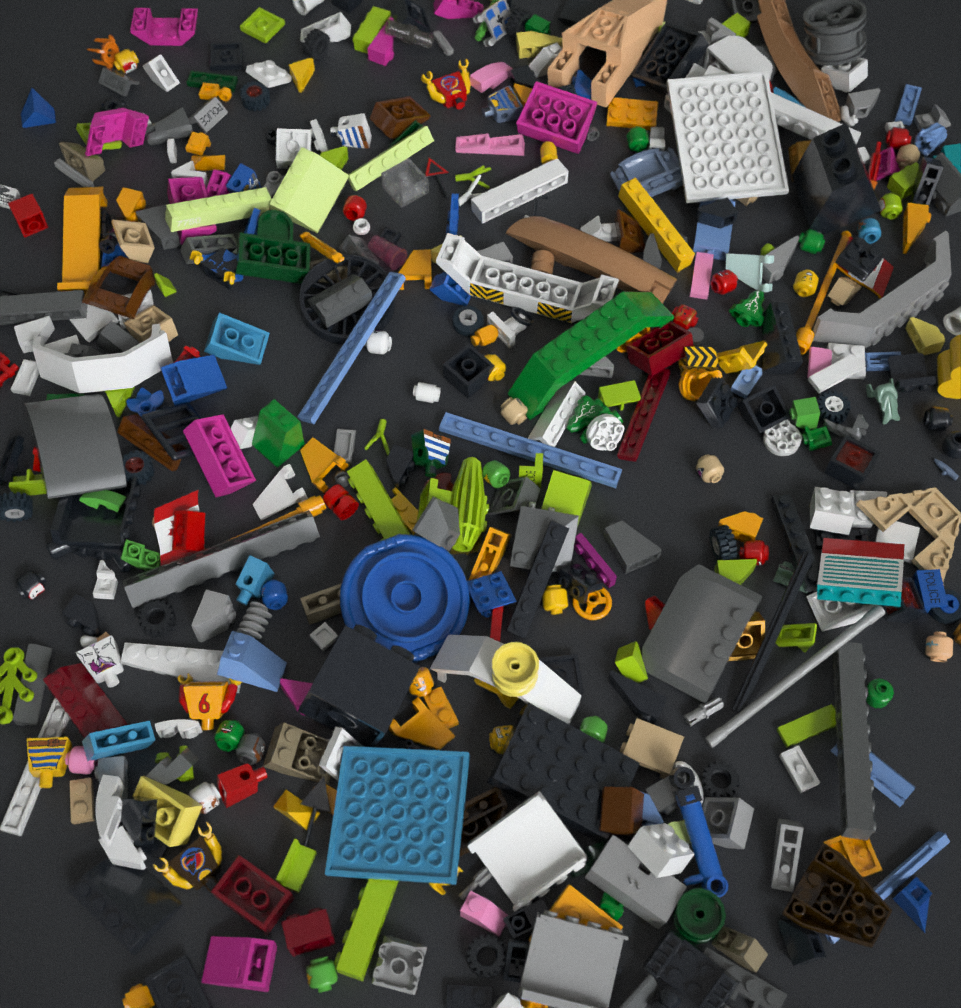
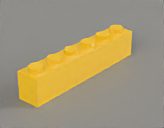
M636 177L623 183L618 197L649 236L654 233L658 249L674 270L679 272L690 266L695 253Z

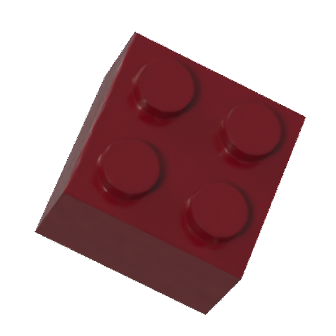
M314 908L308 911L309 914L302 916L300 914L290 915L286 918L287 920L282 921L287 948L292 957L336 945L330 917L326 909Z

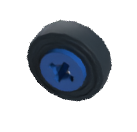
M945 589L948 606L931 608L929 613L939 623L953 624L961 619V595L954 590Z

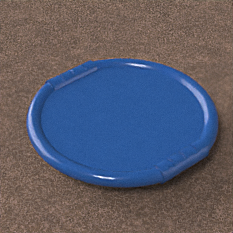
M397 534L365 546L348 566L340 589V608L345 625L351 629L355 625L369 628L377 635L375 642L389 650L392 645H398L407 649L414 655L413 663L437 655L448 635H460L469 612L470 597L468 583L456 559L445 548L439 547L426 538L416 535Z

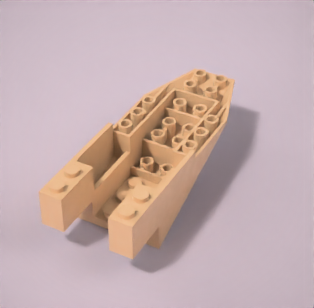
M612 0L562 33L563 49L548 67V85L558 89V87L571 84L573 76H577V71L579 70V56L586 46L606 51V63L591 82L592 100L596 101L597 105L607 107L642 58L643 51L659 31V26L663 25L667 0Z

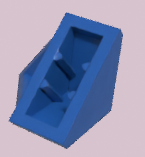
M31 88L21 113L23 128L56 123L54 108Z
M916 877L893 900L925 933L929 898L933 893Z

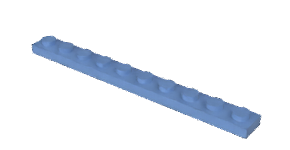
M389 272L298 415L301 421L315 424L406 280L403 274Z
M447 412L439 426V431L533 462H535V453H543V465L613 488L617 487L622 473L620 468Z

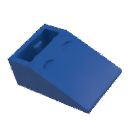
M215 355L182 360L160 367L174 406L227 389Z

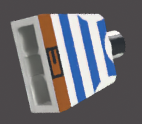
M365 113L341 117L338 127H331V137H340L343 146L370 148L372 135Z

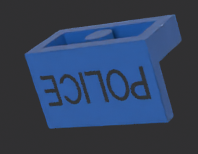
M940 569L916 570L912 578L926 612L928 613L931 608L947 607L948 602Z

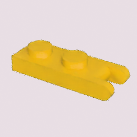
M394 488L392 492L396 496L391 500L406 527L414 535L416 532L412 529L417 523L418 510L397 488Z

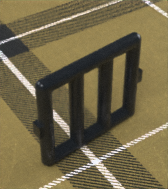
M185 402L171 407L167 405L162 406L160 410L141 416L143 422L172 460L176 461L192 455L196 457L192 448L175 452L172 448V445L188 441L185 434L166 439L162 432L186 426L194 420L201 419L190 403ZM184 410L190 415V417L156 426L152 421L153 419Z

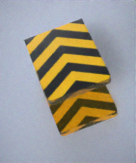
M685 347L686 359L681 358L678 360L681 376L685 371L693 368H701L706 371H714L719 368L715 347Z

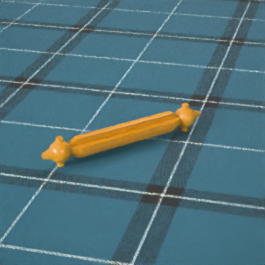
M309 232L300 234V238L304 242L309 243L311 247L335 263L344 261L341 253Z

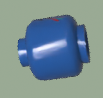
M269 580L262 586L261 598L264 606L268 609L279 610L286 605L288 594L284 583L278 580Z

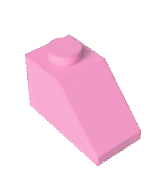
M472 891L468 894L460 910L461 917L500 937L505 927L503 918L509 916L491 901Z

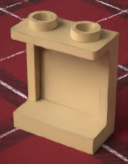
M637 718L635 724L630 723L626 733L630 737L627 743H622L619 752L639 762V765L661 773L660 778L664 779L672 771L684 736Z

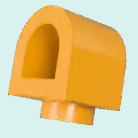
M142 984L132 987L129 990L130 992L126 993L125 998L122 999L125 1008H151L155 1005L148 986H143Z

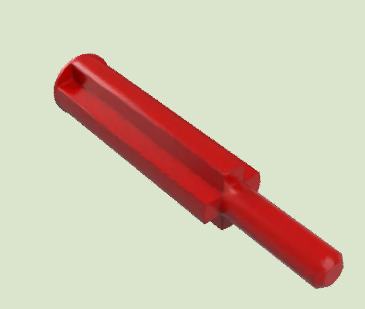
M880 141L876 143L875 153L871 156L868 171L870 180L875 182L877 181L881 160L880 149L882 143Z

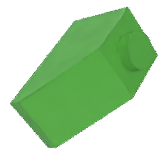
M816 397L794 400L789 412L791 419L795 421V425L802 429L805 426H808L809 430L817 429L820 410Z

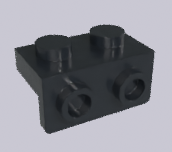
M573 564L560 568L557 585H561V588L566 589L569 595L584 604L587 602L589 593L603 589L604 582L597 578L596 575L584 569L582 565Z

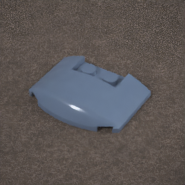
M659 148L637 153L622 161L618 165L619 168L615 172L612 171L610 173L619 192L623 183L635 177L650 197L670 189L674 191L683 185L680 162L672 148H668V151H659Z

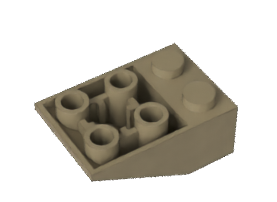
M282 723L275 727L263 767L281 774L320 782L325 777V783L328 784L331 775L320 767L319 764L330 740L287 723Z

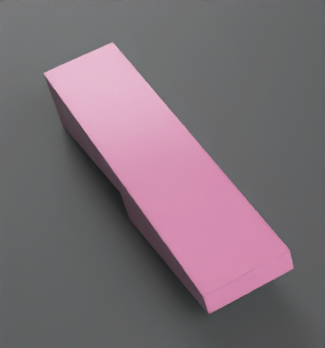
M489 133L456 137V153L524 156L525 142L522 134L490 138Z

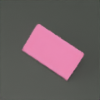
M810 347L808 378L831 365L832 350Z

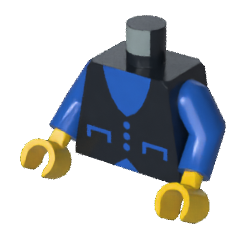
M225 248L210 254H201V252L195 250L191 252L190 259H194V263L197 265L199 263L202 264L204 274L230 290L235 282L243 280L244 275L235 274L237 248L232 253Z

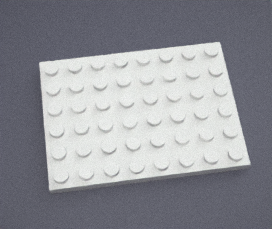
M767 71L667 80L686 203L716 201L726 197L738 199L788 194L789 188Z

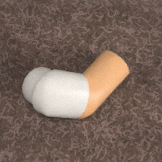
M107 632L98 638L84 635L81 637L80 643L82 647L86 648L110 635Z

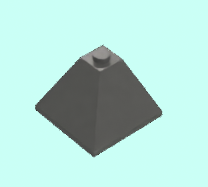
M521 506L510 566L531 569L550 521L569 528L552 572H560V568L571 566L579 515Z

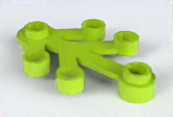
M17 647L9 648L5 652V662L0 666V694L4 691L2 706H0V724L3 725L10 723L13 719L10 707L14 688L19 693L20 699L25 702H30L34 697V692L23 685L16 676L18 668L23 673V679L28 682L36 680L37 672L25 664L23 661L24 652ZM8 671L7 676L3 679L2 675Z

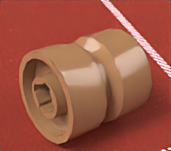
M546 250L534 252L530 269L552 275L555 261L554 255Z

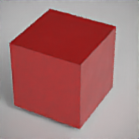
M33 194L8 203L24 238L48 228L44 215Z

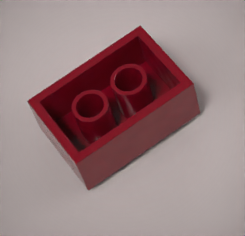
M672 321L662 328L655 327L626 344L629 362L651 376L685 357V347H694L692 333Z
M240 855L211 891L216 899L265 935L270 933L294 900L290 891Z

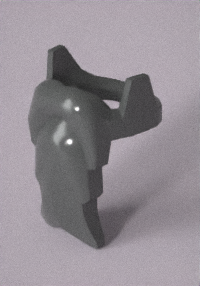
M861 413L858 414L853 428L833 423L827 419H824L823 423L829 431L842 438L848 435L857 441L861 439V435H866L867 431L865 429H868L869 426Z

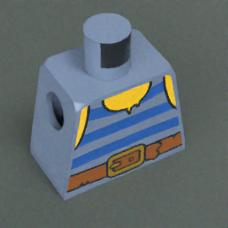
M509 85L489 95L488 106L483 107L481 110L484 117L492 115L497 123L518 120L523 106Z

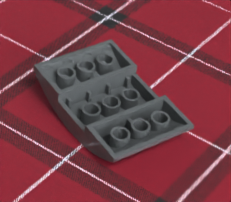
M101 394L24 403L48 499L127 486L115 427L108 406Z

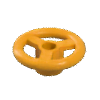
M603 587L601 590L588 594L585 612L580 608L579 601L573 598V607L582 618L599 620L610 612L612 598ZM606 603L602 612L591 614L593 608L598 604Z

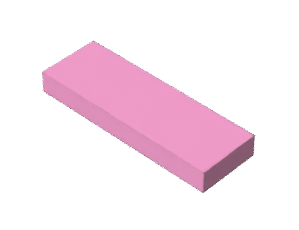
M696 253L690 297L707 300L714 254Z

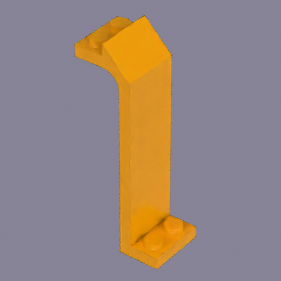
M103 187L69 188L64 195L62 283H57L58 291L83 290L86 293L93 278L100 270V208L107 207V199L103 193Z

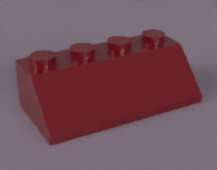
M83 663L60 667L43 679L48 690L83 738L89 733L128 725Z

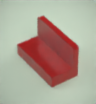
M190 510L174 511L172 550H203L204 512Z

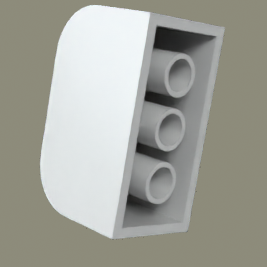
M728 36L708 46L703 66L707 70L709 65L729 74L767 71L769 81L773 70L771 62L755 46L740 36Z

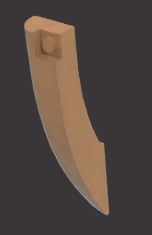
M758 0L760 4L759 10L762 12L757 16L769 52L784 80L807 109L839 122L841 120L840 109L829 75L820 71L800 43L785 0Z
M531 216L515 222L506 232L509 236L536 251L546 250L551 252L555 257V261L565 267L569 266L596 278H600L602 274L619 279L617 288L625 292H652L662 304L677 281L675 277L615 245L545 217Z

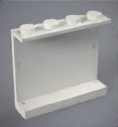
M540 791L472 839L467 846L472 854L474 852L478 854L512 901L514 912L531 905V900L536 896H539V898L549 892V887L554 883L557 885L567 879V874L572 870L575 872L580 870L585 865L584 862L587 856Z

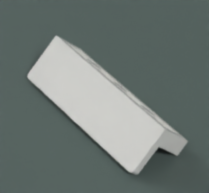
M575 381L566 383L556 391L528 439L540 440L543 444L552 447L556 446L567 427L569 419L574 414V409L578 406L577 401L586 394Z

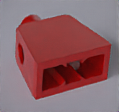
M247 763L217 775V790L225 807L228 808L258 791V782L268 778L266 770L263 766L253 770L250 764Z

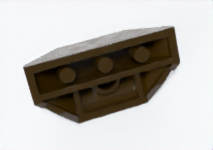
M494 787L465 802L459 857L470 852L467 846L472 839L505 816L508 804L500 789Z

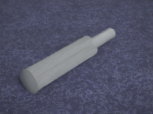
M486 865L473 877L474 881L459 894L461 899L464 900L470 891H473L477 886L482 887L493 876Z

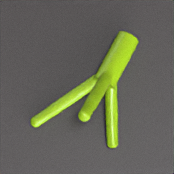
M482 165L471 173L455 175L456 182L466 180L474 182V176L490 171L491 167L485 168ZM478 181L477 183L487 189L490 188L489 185L481 181Z
M385 419L379 420L377 432L364 447L365 450H368L374 441L381 437L386 453L389 455V447L384 436L387 423Z

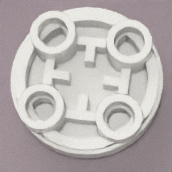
M603 414L591 421L586 431V438L593 448L612 451L617 447V443L622 438L624 426L614 415Z
M789 420L769 428L763 435L765 447L771 453L778 456L792 455L798 450L802 440L799 430Z

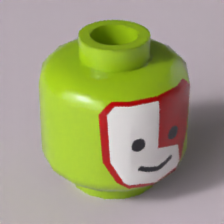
M887 193L879 200L882 217L895 219L902 213V202L898 195Z

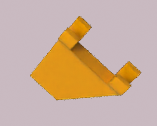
M431 249L413 250L399 273L403 274L406 280H425V289H430L432 284ZM404 283L399 290H404Z
M313 437L300 450L312 483L323 493L329 487L325 485L326 483L322 479L335 465L343 471L349 467L344 458L332 452Z
M418 697L411 702L417 714L401 727L393 719L388 728L396 737L406 740L410 739L415 743L437 750L442 749L455 737Z

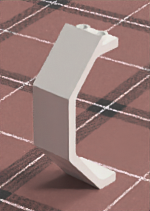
M152 324V334L149 339L122 353L75 358L44 347L42 336L34 337L32 343L40 377L78 393L133 388L161 371L160 367L173 363L167 333L164 330L161 331L160 324Z
M448 635L430 669L436 671L438 680L444 683L447 680L446 673L469 675L495 687L492 681V659L495 652L505 644L487 636ZM539 660L538 680L535 687L528 694L518 698L526 704L529 702L570 725L580 704L581 695Z

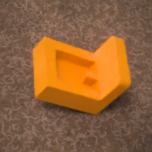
M192 132L185 147L186 151L202 156L205 148L211 145L208 135L201 132Z

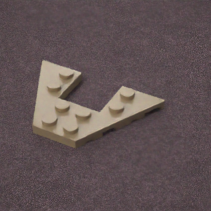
M936 487L925 491L917 490L907 494L899 493L889 495L888 497L881 496L872 500H859L856 503L882 532L887 530L905 513L909 512L935 538L911 562L919 570L940 569L942 581L944 582L946 571L949 568V560L955 547V538L959 532L961 512Z

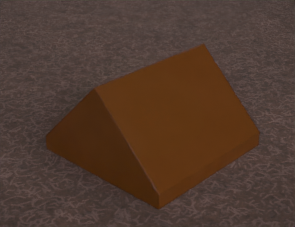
M618 209L615 216L617 246L629 253L644 252L645 244L641 225Z
M603 787L599 831L634 837L642 827L644 793L633 787Z

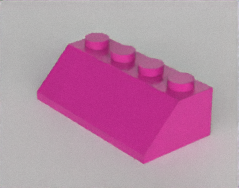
M202 177L168 179L167 194L170 204L208 197ZM216 224L180 230L177 233L180 244L183 245L187 237L209 236L217 228Z
M224 415L194 420L183 430L215 497L231 494L256 481Z

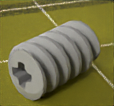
M253 601L246 610L247 614L244 615L240 628L236 632L252 636L254 639H261L262 636L258 631L265 632V628L261 625H268L269 622L265 618H271L272 615L268 612L266 606Z

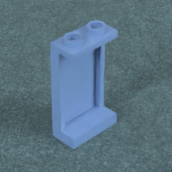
M715 201L700 202L699 207L711 204ZM697 222L693 247L695 256L697 252L714 254L713 259L726 261V254L729 252L732 224L719 229Z

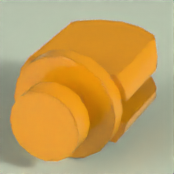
M487 325L478 329L475 335L471 336L472 344L482 347L495 342L498 337V329L493 325Z

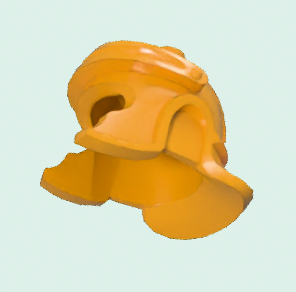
M696 367L685 371L679 381L681 395L690 401L698 400L712 377L721 378L722 373L720 370L706 371Z

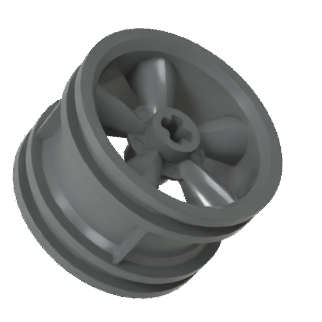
M822 0L812 4L805 10L803 14V27L808 35L804 40V49L815 64L826 66L842 65L860 58L867 49V36L862 28L867 21V9L862 2L858 0Z

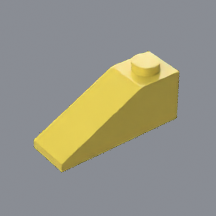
M534 31L516 33V47L519 59L536 57L543 48L558 43L563 49L562 38Z

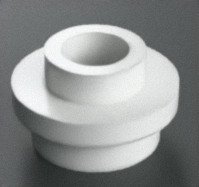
M359 218L354 222L353 230L356 234L364 235L369 232L370 224L366 219Z

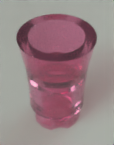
M378 235L372 237L368 244V248L372 253L384 261L391 270L400 268L407 258L406 249Z

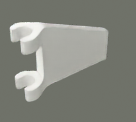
M290 464L284 466L253 503L261 521L295 503L308 499L303 488L292 493L285 479L295 476Z

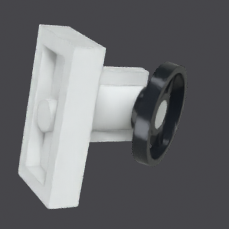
M514 307L511 310L512 317L505 322L494 312L487 315V325H493L498 329V337L509 349L515 345V335L526 329V326H531L534 322L532 315L519 307Z

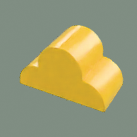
M961 334L950 341V349L943 351L937 357L938 393L946 398L961 399Z

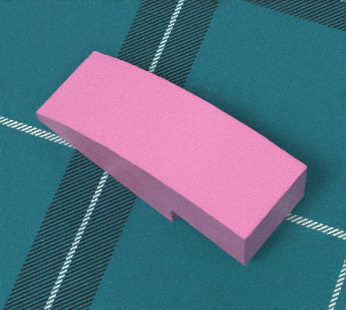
M504 62L487 65L470 75L471 86L480 93H483L489 87L494 89L510 77V70L513 68Z

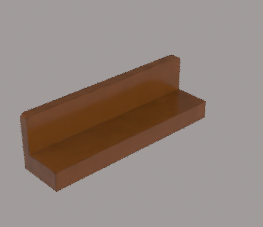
M138 414L122 418L117 431L118 434L169 470L176 471L178 469L181 459L174 461L170 458ZM162 432L163 436L166 439L171 438L170 436ZM180 443L172 445L175 452L187 449Z

